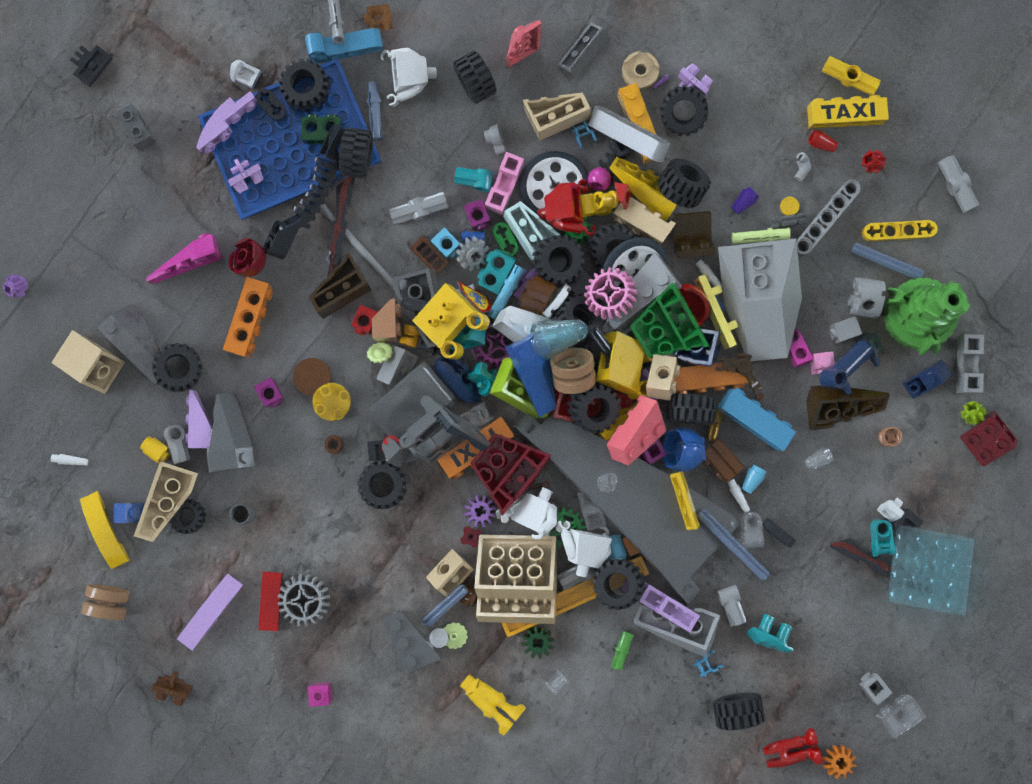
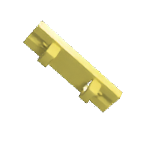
M705 274L697 277L693 281L695 286L701 289L708 298L709 317L715 330L719 331L724 350L737 345L731 333V330L738 327L736 320L729 323L726 322L715 297L723 292L720 285L711 288Z

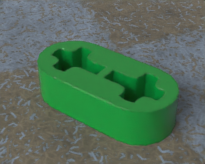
M497 223L493 228V234L500 250L505 252L507 248L505 242L508 241L509 245L515 248H513V253L509 251L505 253L512 257L516 256L518 244L509 226L506 223ZM499 227L507 230L505 231V239H503L501 234L497 235Z

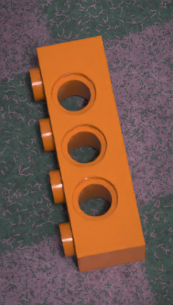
M246 277L223 347L224 351L245 358H249V355L253 354L255 349L253 342L255 336L258 337L260 334L261 326L259 324L261 318H265L267 312L265 306L267 300L270 301L273 294L270 284ZM254 296H259L258 304L252 305L251 299ZM248 314H253V321L246 323L245 317ZM242 332H247L248 336L245 341H240L239 335Z

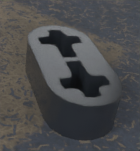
M266 88L257 92L256 99L274 121H283L287 116V110L279 99ZM262 95L268 96L271 103L268 104L263 100ZM274 106H275L278 110L281 109V113H282V114H281L280 116H279L278 114L274 115V114H275V111L273 110V107H274Z
M769 518L761 525L788 548H791L796 542L791 535Z

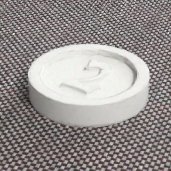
M443 628L434 629L429 636L430 643L436 648L444 647L449 641L447 631Z

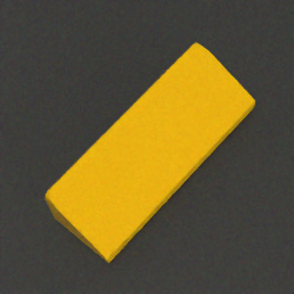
M680 471L670 474L686 529L696 530L700 527L684 472Z

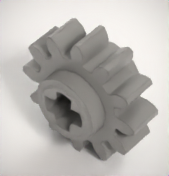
M473 236L472 241L465 238V244L459 243L461 250L455 251L459 255L456 260L464 269L468 268L472 271L475 266L479 270L480 263L486 265L484 258L488 256L486 252L489 250V247L485 245L482 239L478 240L475 236Z

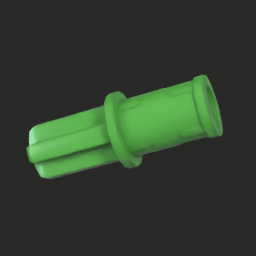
M622 631L618 646L615 647L616 652L611 664L613 669L622 670L626 656L630 653L628 650L634 634Z

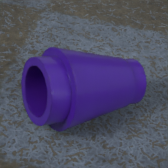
M750 187L742 190L731 208L739 215L755 204L759 196Z

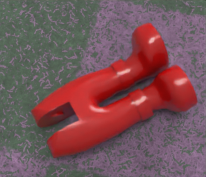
M814 728L807 729L802 737L795 736L794 738L779 740L762 748L765 755L778 752L780 755L779 757L766 760L768 768L786 767L800 761H806V759H811L816 765L823 764ZM806 745L811 746V747H809V748H807V749H804V750L801 749V750H798V751H795V752H789V753H788L789 750H792V749H795V748H801V747L806 746Z

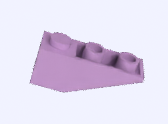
M189 390V395L187 394L186 397L189 414H186L188 433L185 435V442L188 444V448L207 449L210 446L211 436L209 435L210 429L213 428V423L197 391Z

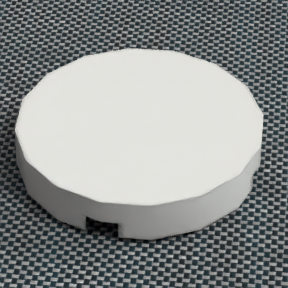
M566 283L563 284L546 305L542 314L547 318L551 317V311L560 307L568 296V291L571 290V287Z

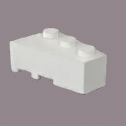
M513 306L501 310L492 327L514 343L540 330L549 351L557 338V332L553 331L552 327L554 324H551L550 318Z

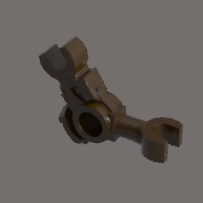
M739 353L736 355V357H741L739 360L731 357L728 360L724 357L715 358V361L723 363V366L721 368L716 367L715 371L721 372L727 369V372L738 373L742 377L745 376L753 393L762 389L751 373L753 370L749 360L752 358V355Z

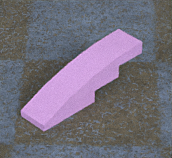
M227 574L190 620L177 640L193 651L217 622L220 615L229 606L243 585Z
M627 578L620 588L625 593L629 590ZM645 582V586H643L645 590L639 602L691 632L700 615Z

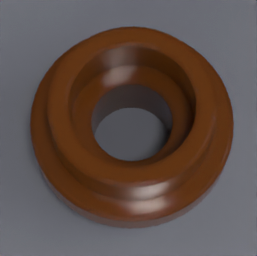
M331 435L325 440L324 446L328 453L338 454L343 450L344 442L341 437ZM333 441L338 443L337 448L331 447Z

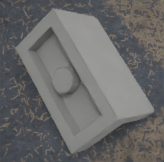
M391 345L393 354L391 358L384 361L376 379L395 387L412 372L418 356L405 349Z

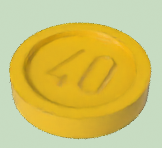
M786 197L780 203V210L786 216L796 214L799 210V202L794 197Z

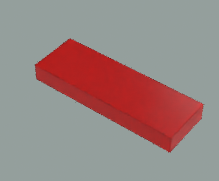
M262 572L258 630L279 631L280 606L277 603L281 601V598H278V594H281L280 588L282 587L283 572Z

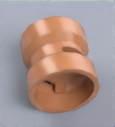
M896 427L884 428L879 432L878 440L883 446H896L902 441V433Z

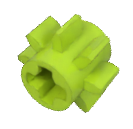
M970 401L963 405L964 410L961 411L962 419H965L966 424L970 423L972 425L984 421L983 415L987 414L981 402Z

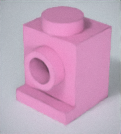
M833 351L812 354L813 360L810 362L811 374H821L822 370L830 369L835 364Z

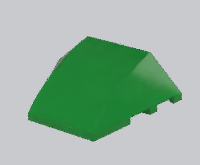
M673 282L630 325L648 358L653 357L654 354L667 355L672 354L674 351H688L695 347L709 346L696 318L680 290Z

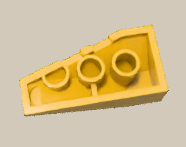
M616 157L610 166V170L623 184H628L631 192L649 211L654 214L655 212L661 214L660 218L667 221L677 204L668 200L661 193L657 183L659 177L654 175L652 170H640L636 164Z

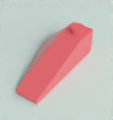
M540 20L525 26L521 25L513 31L506 58L508 68L540 49L542 24Z

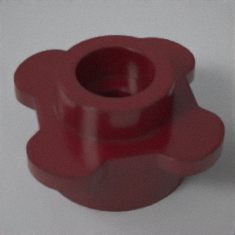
M470 526L464 527V535L460 539L463 545L469 544L474 548L477 547L479 535H482L481 530L471 529Z

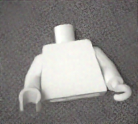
M410 48L394 49L391 52L384 50L381 53L380 57L382 60H384L383 57L386 53H388L389 58L392 57L394 92L397 95L389 94L387 96L388 100L395 98L394 102L389 104L391 107H396L399 104V100L402 102L414 97L423 91V88L428 83V79H436L437 77L436 67H427L426 58Z
M542 487L538 497L528 493L503 516L498 509L496 511L497 519L501 518L502 523H507L509 517H511L513 521L538 532L539 535L532 534L533 539H541L543 536L548 537L550 530L557 525V507L548 502L553 492Z
M558 521L555 528L561 533L568 560L578 564L576 575L587 577L589 567H601L602 563L611 555V538L609 537L610 532L605 526L600 527V529L606 532L602 535L574 529L568 531L570 522L565 521L562 526L561 521Z

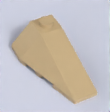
M160 461L134 536L154 542L191 494L198 473Z

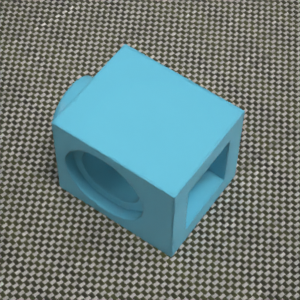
M445 227L431 240L432 245L447 260L450 257L452 259L458 255L455 251L461 248L459 242ZM445 241H450L453 245L450 249H444L442 244Z

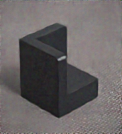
M612 139L609 143V148L615 158L625 159L635 152V150L617 140Z
M383 440L367 442L369 461L386 459L382 450Z
M903 508L902 510L905 513L900 519L892 522L891 525L896 533L905 538L914 527H920L924 521L911 510Z

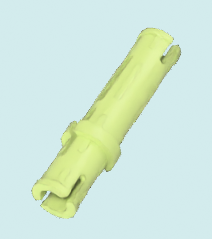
M767 228V230L732 232V244L790 239V229Z

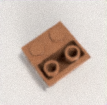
M390 299L372 318V338L376 342H399V337H402V325L399 323V318H402V307L395 299Z

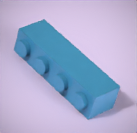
M738 388L728 389L716 409L775 450L784 451L796 433L791 429L792 425L784 420H778L774 412L762 409L758 401L745 397L746 393Z

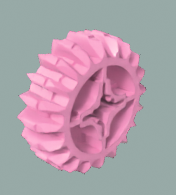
M610 267L607 272L601 269V275L594 273L595 279H589L591 285L585 286L588 292L584 293V296L587 298L585 303L589 305V310L594 312L597 317L601 315V318L604 320L607 316L610 320H613L614 315L617 318H621L620 313L622 312L627 315L626 309H633L631 302H636L634 296L637 295V290L634 289L636 284L632 282L633 278L627 276L626 271L620 272L619 268H616L614 272ZM614 281L623 283L625 289L616 287ZM613 290L614 293L609 298L608 294ZM597 299L606 300L608 307L599 305Z

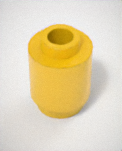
M148 436L140 446L143 453L157 464L160 461L165 462L170 456L169 447L155 437Z

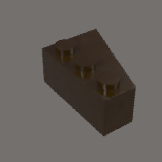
M348 252L339 266L333 269L331 275L326 280L324 279L308 298L319 316L324 319L372 289Z

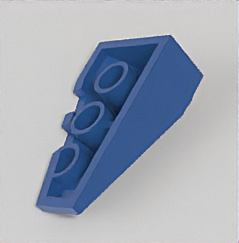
M538 330L505 348L538 417H541L556 409L549 348L541 331Z

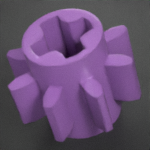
M14 274L6 277L7 282L3 284V290L6 295L12 296V298H20L26 295L24 291L28 289V283L24 277Z

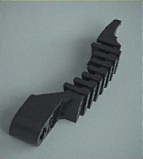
M333 124L319 151L329 160L316 157L314 160L321 166L326 167V169L318 166L315 167L314 170L322 177L314 175L313 180L319 184L311 183L310 188L315 192L307 191L305 195L310 198V201L301 199L300 203L305 206L304 209L295 206L293 209L296 212L295 216L284 221L277 220L274 222L263 246L265 254L284 259L299 228L310 229L311 225L308 222L315 221V214L320 212L321 209L319 207L321 204L324 205L325 196L328 197L330 193L328 190L333 187L332 181L337 178L336 172L340 171L338 145L345 128H342L339 124Z

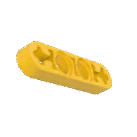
M931 220L870 223L862 229V237L869 242L928 239L937 233L938 227ZM909 225L913 228L914 232L912 235H907L904 232L905 226ZM927 225L928 228H932V231L929 232V234L927 231L919 232V229H923ZM890 226L894 228V236H888L886 234V227ZM881 227L880 233H876L872 237L870 234H867L870 228L872 231H879Z

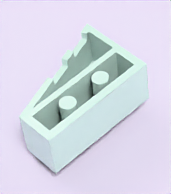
M521 201L504 211L503 218L531 261L534 260L532 254L536 251L535 247L541 243V240L549 236L560 235L552 226L541 220L536 213Z

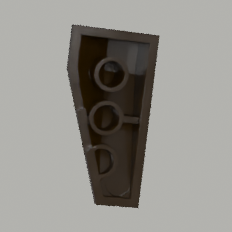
M822 385L811 386L806 400L810 430L828 429L834 427V423L843 420L846 423L851 421L852 417L858 415L864 417L885 410L890 394L889 392L850 388L852 393L847 395L843 388H825Z

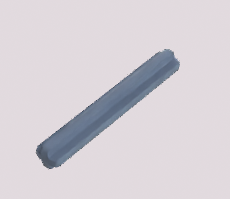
M855 243L851 249V252L911 278H922L924 275L922 269L859 243Z

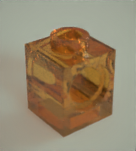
M389 4L366 7L367 14H364L365 25H369V28H378L380 30L393 29ZM376 15L382 16V19L379 21L373 20Z

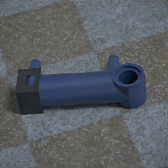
M862 333L854 340L856 344L830 369L822 370L820 374L821 385L825 388H843L847 395L851 394L852 391L848 378L865 361L870 358L875 367L880 366L877 355L884 348L877 333Z

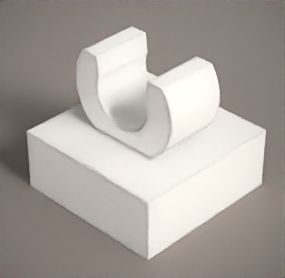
M896 498L894 501L888 500L877 509L891 523L900 519L905 513L900 509L903 502L899 498Z

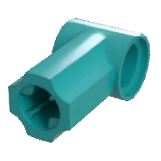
M457 167L454 184L489 192L494 172L487 169L473 170Z

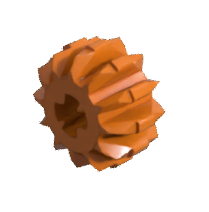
M832 745V752L826 749V753L829 755L823 756L822 759L826 761L823 767L828 769L827 773L829 775L834 774L836 779H839L841 775L845 779L847 778V772L851 775L853 774L850 768L857 766L852 762L856 759V756L851 755V749H845L844 745H840L839 748L836 745ZM839 758H841L843 760L842 764H836V761H840Z

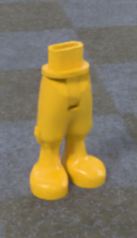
M470 674L460 685L466 691L465 695L483 712L484 716L494 718L499 725V733L502 736L508 732L514 723L504 717L496 707L505 711L515 722L526 709L523 704L513 706L507 703L503 693L496 691L488 684L479 680V678L475 679Z

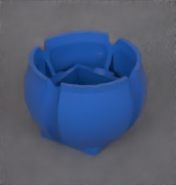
M681 427L672 431L669 430L665 435L662 447L666 455L662 459L668 468L679 472L690 471L706 460L704 437H700L694 430Z

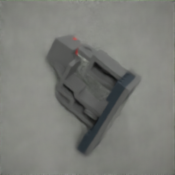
M425 395L421 399V405L427 414L406 429L407 432L400 439L392 435L386 437L382 442V450L388 463L400 467L402 464L418 459L426 462H435L462 438L470 441L473 447L482 452L491 443L476 426L452 413L445 405L438 404L430 396Z

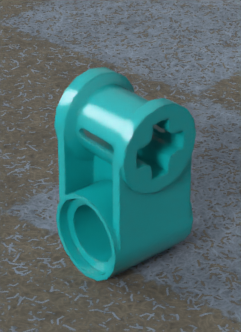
M875 519L870 524L871 549L874 557H878L880 554L895 555L893 528L890 522L883 519ZM883 523L885 529L882 533H879L878 526Z

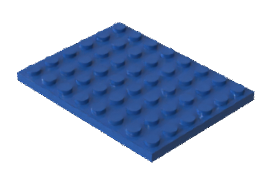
M338 58L319 65L323 68L330 84V89H328L330 92L329 97L326 96L327 101L325 104L323 102L320 103L322 107L318 109L316 106L314 111L311 112L309 109L306 112H302L301 109H294L282 95L279 87L281 85L278 82L266 87V89H269L287 110L286 118L280 122L274 121L257 103L251 112L244 113L237 123L229 125L233 131L230 137L215 145L213 154L241 220L305 195L307 191L312 192L314 190L310 188L311 183L319 184L313 180L314 175L322 176L314 169L316 166L325 169L326 167L321 166L314 160L316 157L329 160V158L319 153L322 144H304L301 140L302 117H307L308 114H316L318 117L335 114L341 118L342 128H345V130L347 127L368 130ZM309 77L298 80L294 91L300 94L310 92L315 85V80ZM258 91L252 93L255 98ZM262 95L263 100L270 104L271 101L268 96ZM275 106L273 107L274 115L278 114L280 116L282 114L281 109L278 110ZM218 108L198 115L203 128ZM331 125V126H329V127L327 128V132L330 131V129H331V127H332L333 125ZM310 126L308 132H315L317 126ZM374 142L370 167L382 163ZM341 144L338 145V153H340ZM235 159H238L240 163L248 160L250 165L245 167L244 170L259 163L260 171L264 178L261 182L254 184L250 176L244 178L243 180L248 189L241 193L233 185L230 186L228 182L229 179L241 173L238 171L233 174L230 170L236 166ZM337 171L336 180L333 179L332 183L348 176H341L340 171Z

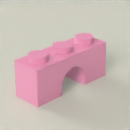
M508 152L505 153L496 182L485 202L486 210L503 216L524 165V158Z

